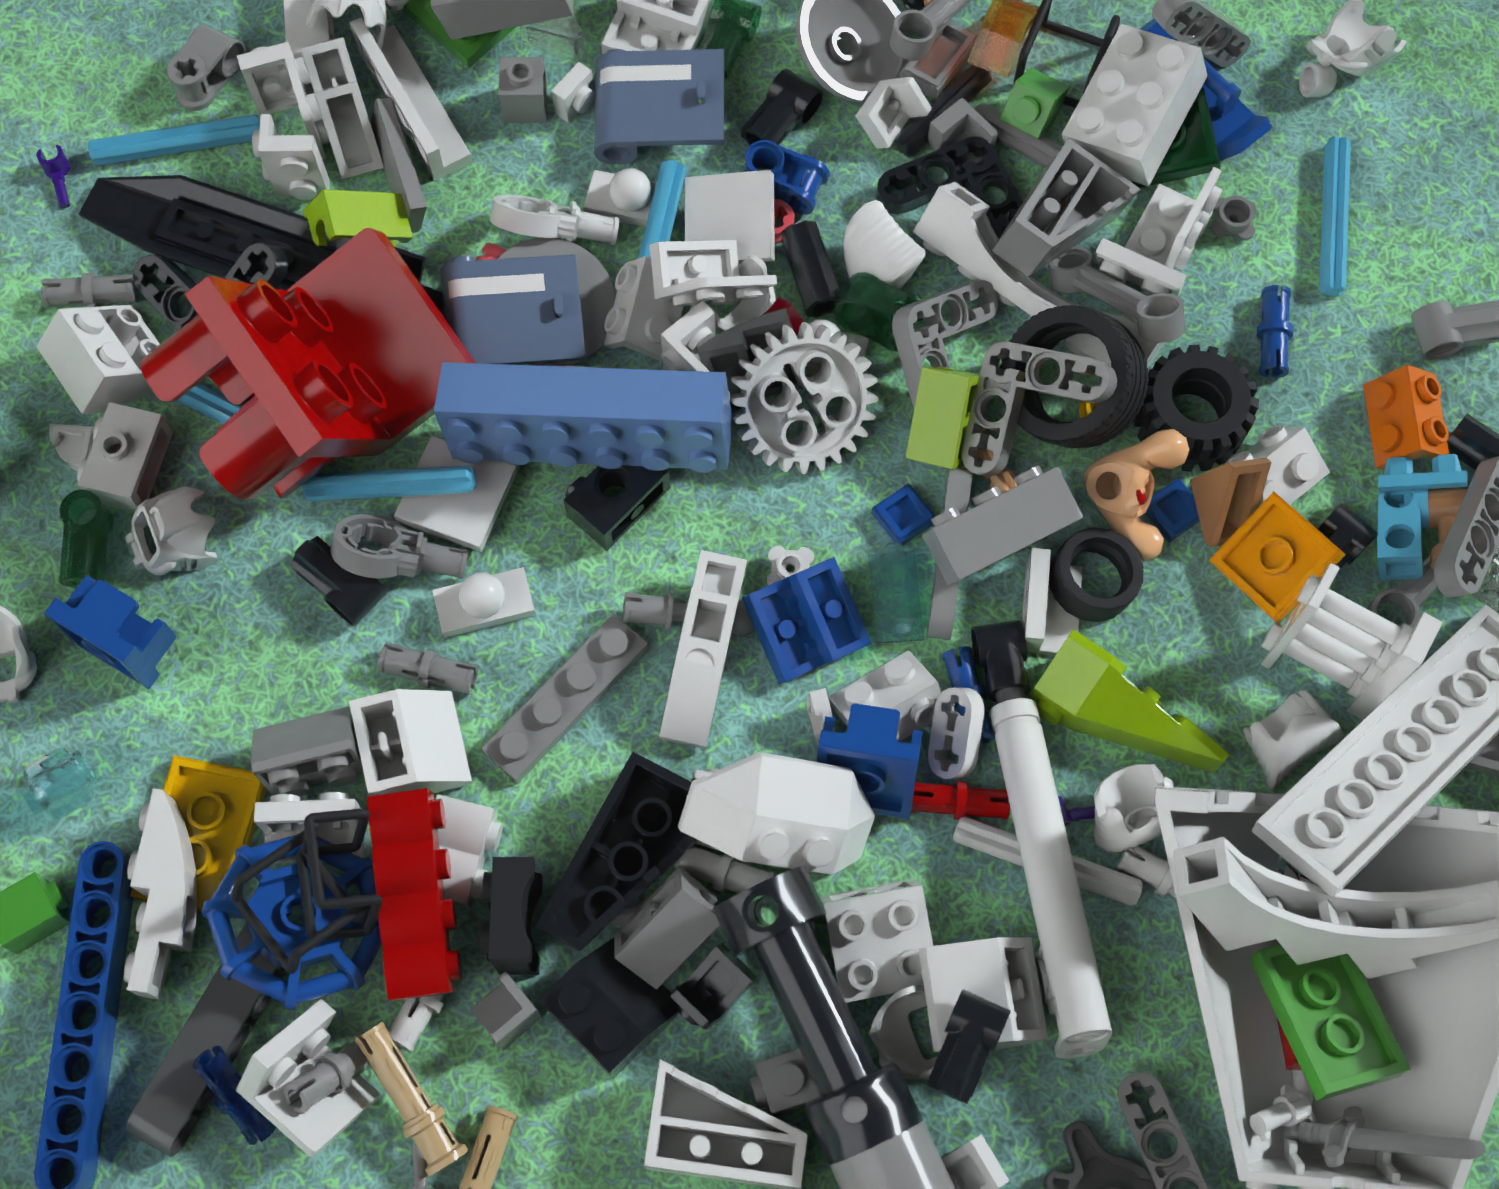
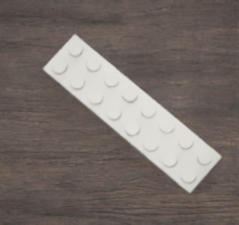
M1487 605L1480 609L1256 821L1252 832L1310 881L1319 885L1332 899L1499 733V614Z

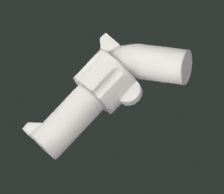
M1291 1070L1292 1086L1289 1084L1282 1086L1281 1096L1274 1100L1273 1106L1250 1117V1126L1256 1134H1259L1262 1142L1271 1139V1130L1281 1125L1292 1127L1303 1121L1312 1123L1317 1121L1312 1110L1314 1096L1302 1070Z

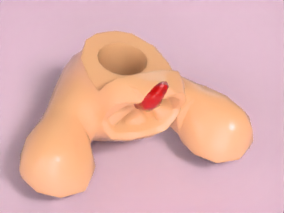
M1175 429L1158 431L1137 444L1101 457L1091 463L1083 473L1087 494L1113 531L1124 536L1137 549L1142 562L1153 561L1161 553L1164 541L1157 527L1139 518V516L1146 513L1152 499L1155 484L1152 469L1156 467L1176 468L1185 463L1189 453L1186 437Z

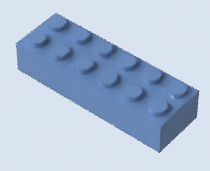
M442 362L434 413L452 459H459L466 463H479L483 460L505 461L513 465L543 462L552 463L560 467H570L574 464H593L606 469H616L622 465L643 466L654 471H661L667 468H690L701 473L711 472L715 469L728 470L733 420L726 372Z

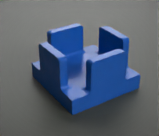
M86 576L66 603L55 598L44 612L74 644L147 689H150L159 677L160 673L156 670V665L176 639L175 633L162 620L157 618L153 623H150L137 615L136 611L139 609V604L136 600L105 581H96L89 576Z
M857 703L851 705L847 731L845 733L834 732L835 718L825 716L818 745L817 762L850 768L859 782L874 814L910 819L923 731L913 730L911 744L899 742L896 739L900 712L898 710Z

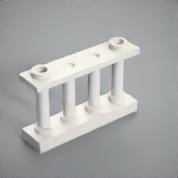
M1330 563L1320 577L1313 574L1309 576L1296 599L1300 603L1282 626L1276 622L1272 624L1260 646L1268 650L1261 665L1270 669L1282 653L1348 688L1346 693L1353 696L1346 711L1364 720L1422 665L1443 622L1424 612L1411 626L1405 623L1401 626L1392 623L1330 590L1329 588L1340 567Z

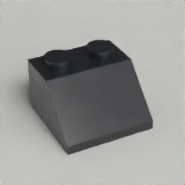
M614 937L575 963L539 998L543 1007L612 1079L679 1014L677 1010L678 1004L670 997L671 992L663 984L656 990L615 959Z

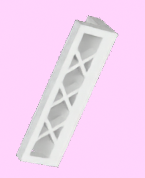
M361 17L349 22L359 54L385 98L391 97V100H393L400 124L433 180L436 181L473 163L471 153L396 27L392 25L386 28L383 47L380 50L375 41L376 33L373 35L370 33Z

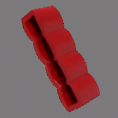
M428 788L367 796L375 886L377 895H380L383 899L378 918L388 1000L399 1001L455 993L454 981L462 980V963L459 950H451L449 943V930L457 928V918L453 899L445 900L443 880L451 878V863L448 849H440L438 842V829H445L446 827L442 799H434L433 792Z

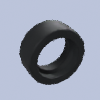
M1092 527L1077 531L1056 552L1050 564L1049 586L1054 599L1067 613L1081 620L1101 622L1115 618L1137 597L1143 584L1144 566L1137 549L1124 536L1110 529ZM1085 551L1098 553L1107 558L1117 568L1121 578V587L1118 593L1107 599L1094 597L1083 591L1074 581L1070 571V564L1077 554Z

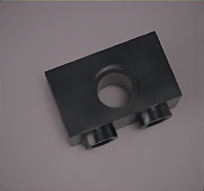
M597 465L586 478L584 476L577 478L565 493L566 498L563 500L567 517L608 551L670 489L669 471L667 469L654 471L643 466L622 465L616 469H606ZM611 486H620L625 489L624 493L617 497H608L603 494Z

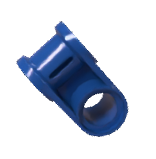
M768 140L756 141L746 150L744 172L760 171L756 168L758 166L769 167L774 173V199L787 202L794 212L801 215L812 213L816 206L814 198L820 185L825 184L830 177V170L824 163L814 157L801 155Z

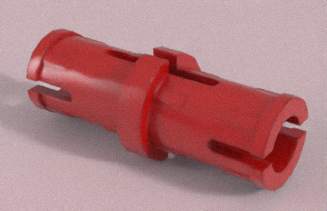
M915 781L911 813L954 815V820H959L965 816L1008 820L1010 803H1008L1009 799L1006 788L967 787V782L956 781L955 786L926 784Z

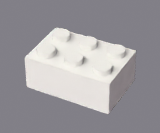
M1121 24L1061 134L1064 143L1068 138L1126 179L1149 187L1207 78L1201 48Z

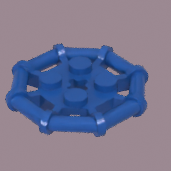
M296 835L253 847L242 845L235 851L236 858L213 896L202 905V916L208 919L221 960V975L226 980L235 979L284 1003V1009L294 1010L297 1004L350 988L357 991L365 984L364 977L382 946L379 918H377L373 932L363 937L351 960L341 950L345 939L323 941L300 958L297 971L293 974L288 973L287 981L250 964L255 958L262 955L273 965L283 967L233 903L231 894L234 879ZM316 836L317 846L333 845V843ZM299 845L297 848L286 854L281 859L296 856L298 851L301 849V845ZM353 853L319 856L320 860L344 871L339 877L332 873L331 875L348 896L347 888L356 883L361 895L377 894L373 861L370 857L361 858ZM307 861L316 931H320L347 912L345 908L321 910L315 905L310 866ZM297 864L275 870L266 868L255 876L259 881L258 888L254 895H251L248 902H246L289 958L295 948L309 939L306 934L305 925L298 926L287 919V917L291 916L293 906L300 905L303 911ZM322 880L324 898H336V896L332 893V891ZM230 918L245 919L252 943L241 951L239 950ZM353 919L341 929L361 927L365 925V922L359 924ZM330 961L338 970L299 982L301 968Z

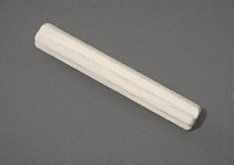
M961 817L958 820L953 834V840L956 843L1023 867L1017 835L968 817ZM1071 855L1080 888L1130 906L1137 904L1143 889V882L1140 879Z

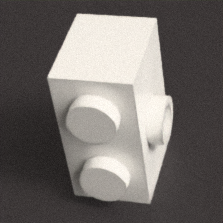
M111 402L108 403L104 416L99 417L95 423L93 430L94 443L89 456L81 461L77 473L78 487L90 502L135 512L142 502L149 499L173 434L162 414Z

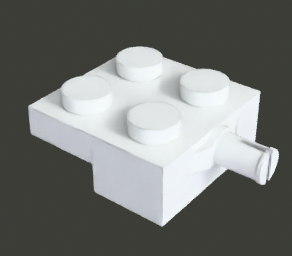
M617 0V12L601 43L602 54L612 49H622L625 51L695 50L711 17L712 0Z

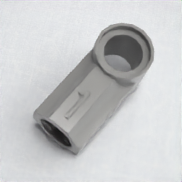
M1499 300L1452 307L1450 302L1439 301L1424 305L1411 314L1420 349L1426 360L1446 358L1459 352L1463 347L1499 342Z

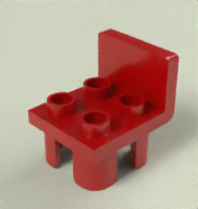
M365 228L287 290L276 289L262 279H258L253 284L213 276L205 277L184 294L198 315L141 360L140 367L148 385L157 398L162 401L174 402L207 376L219 387L227 400L233 405H243L252 397H257L259 401L206 441L199 451L200 459L220 485L239 499L252 500L262 495L273 485L277 495L280 498H286L338 457L376 456L383 453L435 414L434 407L442 362H476L387 236L381 231Z

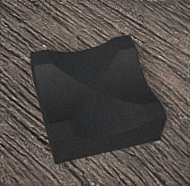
M492 857V872H484L483 902L489 903L490 922H482L480 949L481 953H486L487 961L491 962L500 975L505 971L509 975H540V957L532 941L531 919L536 902L542 895L543 876L535 872L534 857Z

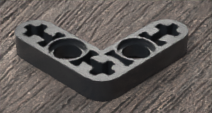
M976 136L963 139L886 171L878 180L876 193L877 201L883 204L888 213L900 214L929 203L940 186L956 182L990 206L986 215L998 239H1000L1007 228V221L1004 215L1010 211L1007 219L1010 223L1023 203L994 146L983 137ZM972 152L975 157L983 156L982 164L977 166L975 161L966 162L968 153ZM961 165L959 175H957L956 166ZM929 167H940L947 173L948 178L943 183L933 184L926 180L924 171ZM914 175L916 183L911 185L912 176ZM895 185L898 190L904 189L903 197L898 198L895 193L888 194L889 186ZM988 187H998L1005 193L1006 199L1000 204H990L983 198L982 192Z
M264 243L252 244L244 250L224 279L253 284L258 279H262L277 289L288 271L287 256L277 246ZM147 255L136 263L133 272L135 286L177 331L198 315L193 306L186 317H182L178 311L180 297L197 284L174 261L160 256ZM263 256L267 257L265 264L268 267V271L266 273L262 272L264 266L260 262ZM156 268L159 269L157 277L164 284L171 285L169 288L164 285L154 284L157 280L156 275L153 273ZM247 276L253 277L250 281L246 279Z

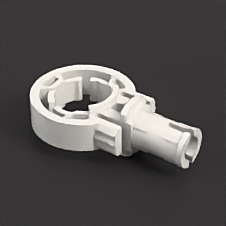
M497 195L493 197L490 222L501 229L533 237H560L570 242H575L577 237L607 242L612 245L616 243L619 228L618 216L611 217L582 212L575 201H571L570 207L557 205L550 200L520 195Z

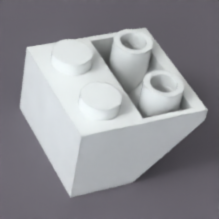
M133 305L58 309L39 341L37 349L81 414L105 412L109 402L126 406L152 390L143 376L140 362L146 355L158 347L160 343Z
M395 689L349 701L369 796L424 788L437 793L473 783L452 691Z
M996 937L918 949L934 1052H940L947 1036V1033L944 1031L962 989L1011 1010L995 1049H1006L1048 1039L1032 938Z

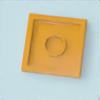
M1273 491L1209 561L1279 624L1300 603L1296 599L1309 576L1313 574L1320 577L1330 563L1336 565L1346 554Z

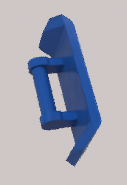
M1152 19L1140 28V30L1177 40L1169 35L1155 19ZM1204 59L1207 78L1201 88L1204 87L1219 160L1222 161L1243 152L1270 131L1272 125L1267 116H1259L1251 112L1238 99L1241 89L1234 83H1229Z

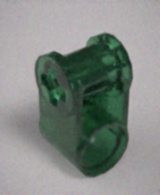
M858 272L848 280L834 308V316L839 325L846 330L856 332L879 343L888 350L898 352L895 338L892 337L893 316L901 307L917 302L921 298L915 294L898 289L880 280L873 274ZM924 318L917 319L913 323V328L915 329L916 326L920 325Z

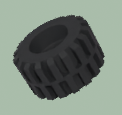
M1189 345L1186 353L1178 347L1171 350L1167 358L1162 355L1155 362L1153 369L1149 370L1147 396L1144 399V405L1141 407L1140 413L1134 420V427H1140L1137 434L1140 442L1158 431L1175 429L1186 437L1189 453L1185 463L1182 464L1181 471L1192 472L1195 464H1199L1201 471L1211 470L1215 462L1219 466L1224 464L1231 454L1235 455L1256 419L1254 415L1259 408V399L1254 398L1258 389L1255 381L1247 382L1246 380L1250 374L1249 370L1245 365L1239 368L1234 365L1236 357L1230 353L1226 357L1218 355L1219 348L1209 346L1207 351H1200L1199 345ZM1182 394L1199 396L1213 406L1218 420L1208 423L1192 421L1177 410L1172 398Z

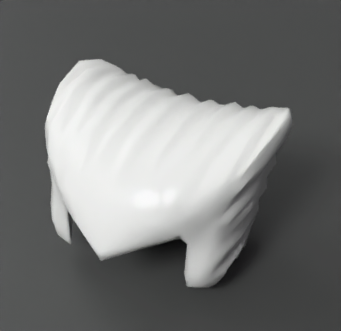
M877 200L864 203L850 219L845 229L843 242L844 258L850 281L865 286H877L883 296L893 295L906 282L908 283L926 254L925 249L915 243L899 227L883 204Z
M1298 691L1301 697L1296 694L1290 695L1271 715L1261 722H1254L1250 727L1243 729L1245 738L1252 748L1253 754L1257 757V763L1261 765L1263 774L1266 776V783L1271 790L1276 785H1280L1281 781L1301 763L1306 762L1324 748L1342 741L1343 731L1340 725L1331 718L1329 713L1320 706L1318 701L1308 691Z
M1134 764L1113 771L1099 783L1094 793L1095 824L1093 835L1096 846L1106 852H1122L1125 849L1144 844L1162 834L1154 802L1155 788L1174 786L1173 781L1168 777H1164L1155 764Z

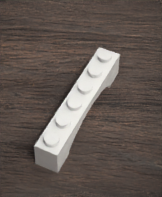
M956 182L940 186L913 230V233L924 240L922 243L926 249L938 256L946 255L959 265L958 270L967 278L974 281L985 280L990 282L998 294V300L1009 306L1017 305L1030 315L1029 319L1033 315H1037L1038 312L1045 311L1048 308L1063 305L1081 306L1057 295L1032 276H1026L992 252L999 239L986 215L990 208L988 204ZM1102 312L1119 321L1134 335L1145 354L1148 368L1165 342L1153 343L1143 340L1138 334L1137 320L1125 313ZM1078 333L1065 339L1066 347L1073 353L1095 358L1111 366L1106 346L1099 338L1088 333Z

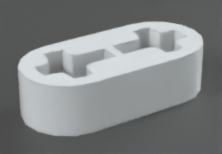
M948 688L941 692L935 703L928 762L931 770L943 779L964 778L973 772L977 764L984 719V703L981 696L971 688ZM955 703L965 707L964 716L954 712ZM948 750H952V753L958 755L957 764L947 759Z

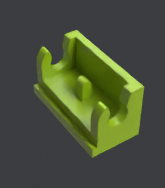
M323 189L303 209L304 217L308 219L313 241L317 246H327L324 225L329 241H338L340 238L352 239L365 228L383 232L394 247H397L396 240L399 243H408L413 238L401 193Z
M938 366V369L932 367L921 368L905 458L950 469L964 466L961 458L962 447L980 374Z

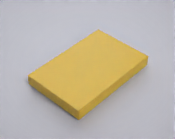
M173 755L163 790L176 801L186 824L196 868L197 912L202 913L203 903L211 899L236 858L235 851L242 845L250 847L256 827L254 822L255 802H263L267 788L252 771ZM132 888L131 897L147 901L148 896H144Z

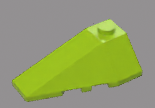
M1073 629L1036 684L1029 698L1036 701L1039 717L1052 725L1060 723L1071 730L1215 773L1224 763L1229 753L1188 718L1179 714L1170 716L1163 710V704L1159 700L1161 695L1150 686L1140 688L1133 685L1122 675L1127 667L1121 661Z

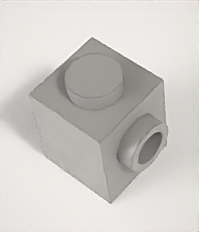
M799 1049L757 1062L755 1068L757 1076L749 1079L757 1108L767 1106L769 1115L773 1117L803 1109L808 1102L820 1097Z

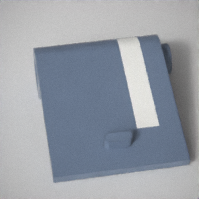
M612 49L597 58L594 155L599 161L606 164L631 163L638 156V146L724 144V49L651 51Z
M576 254L475 260L471 256H456L449 259L448 264L441 267L440 277L444 318L476 363L524 365L586 360Z

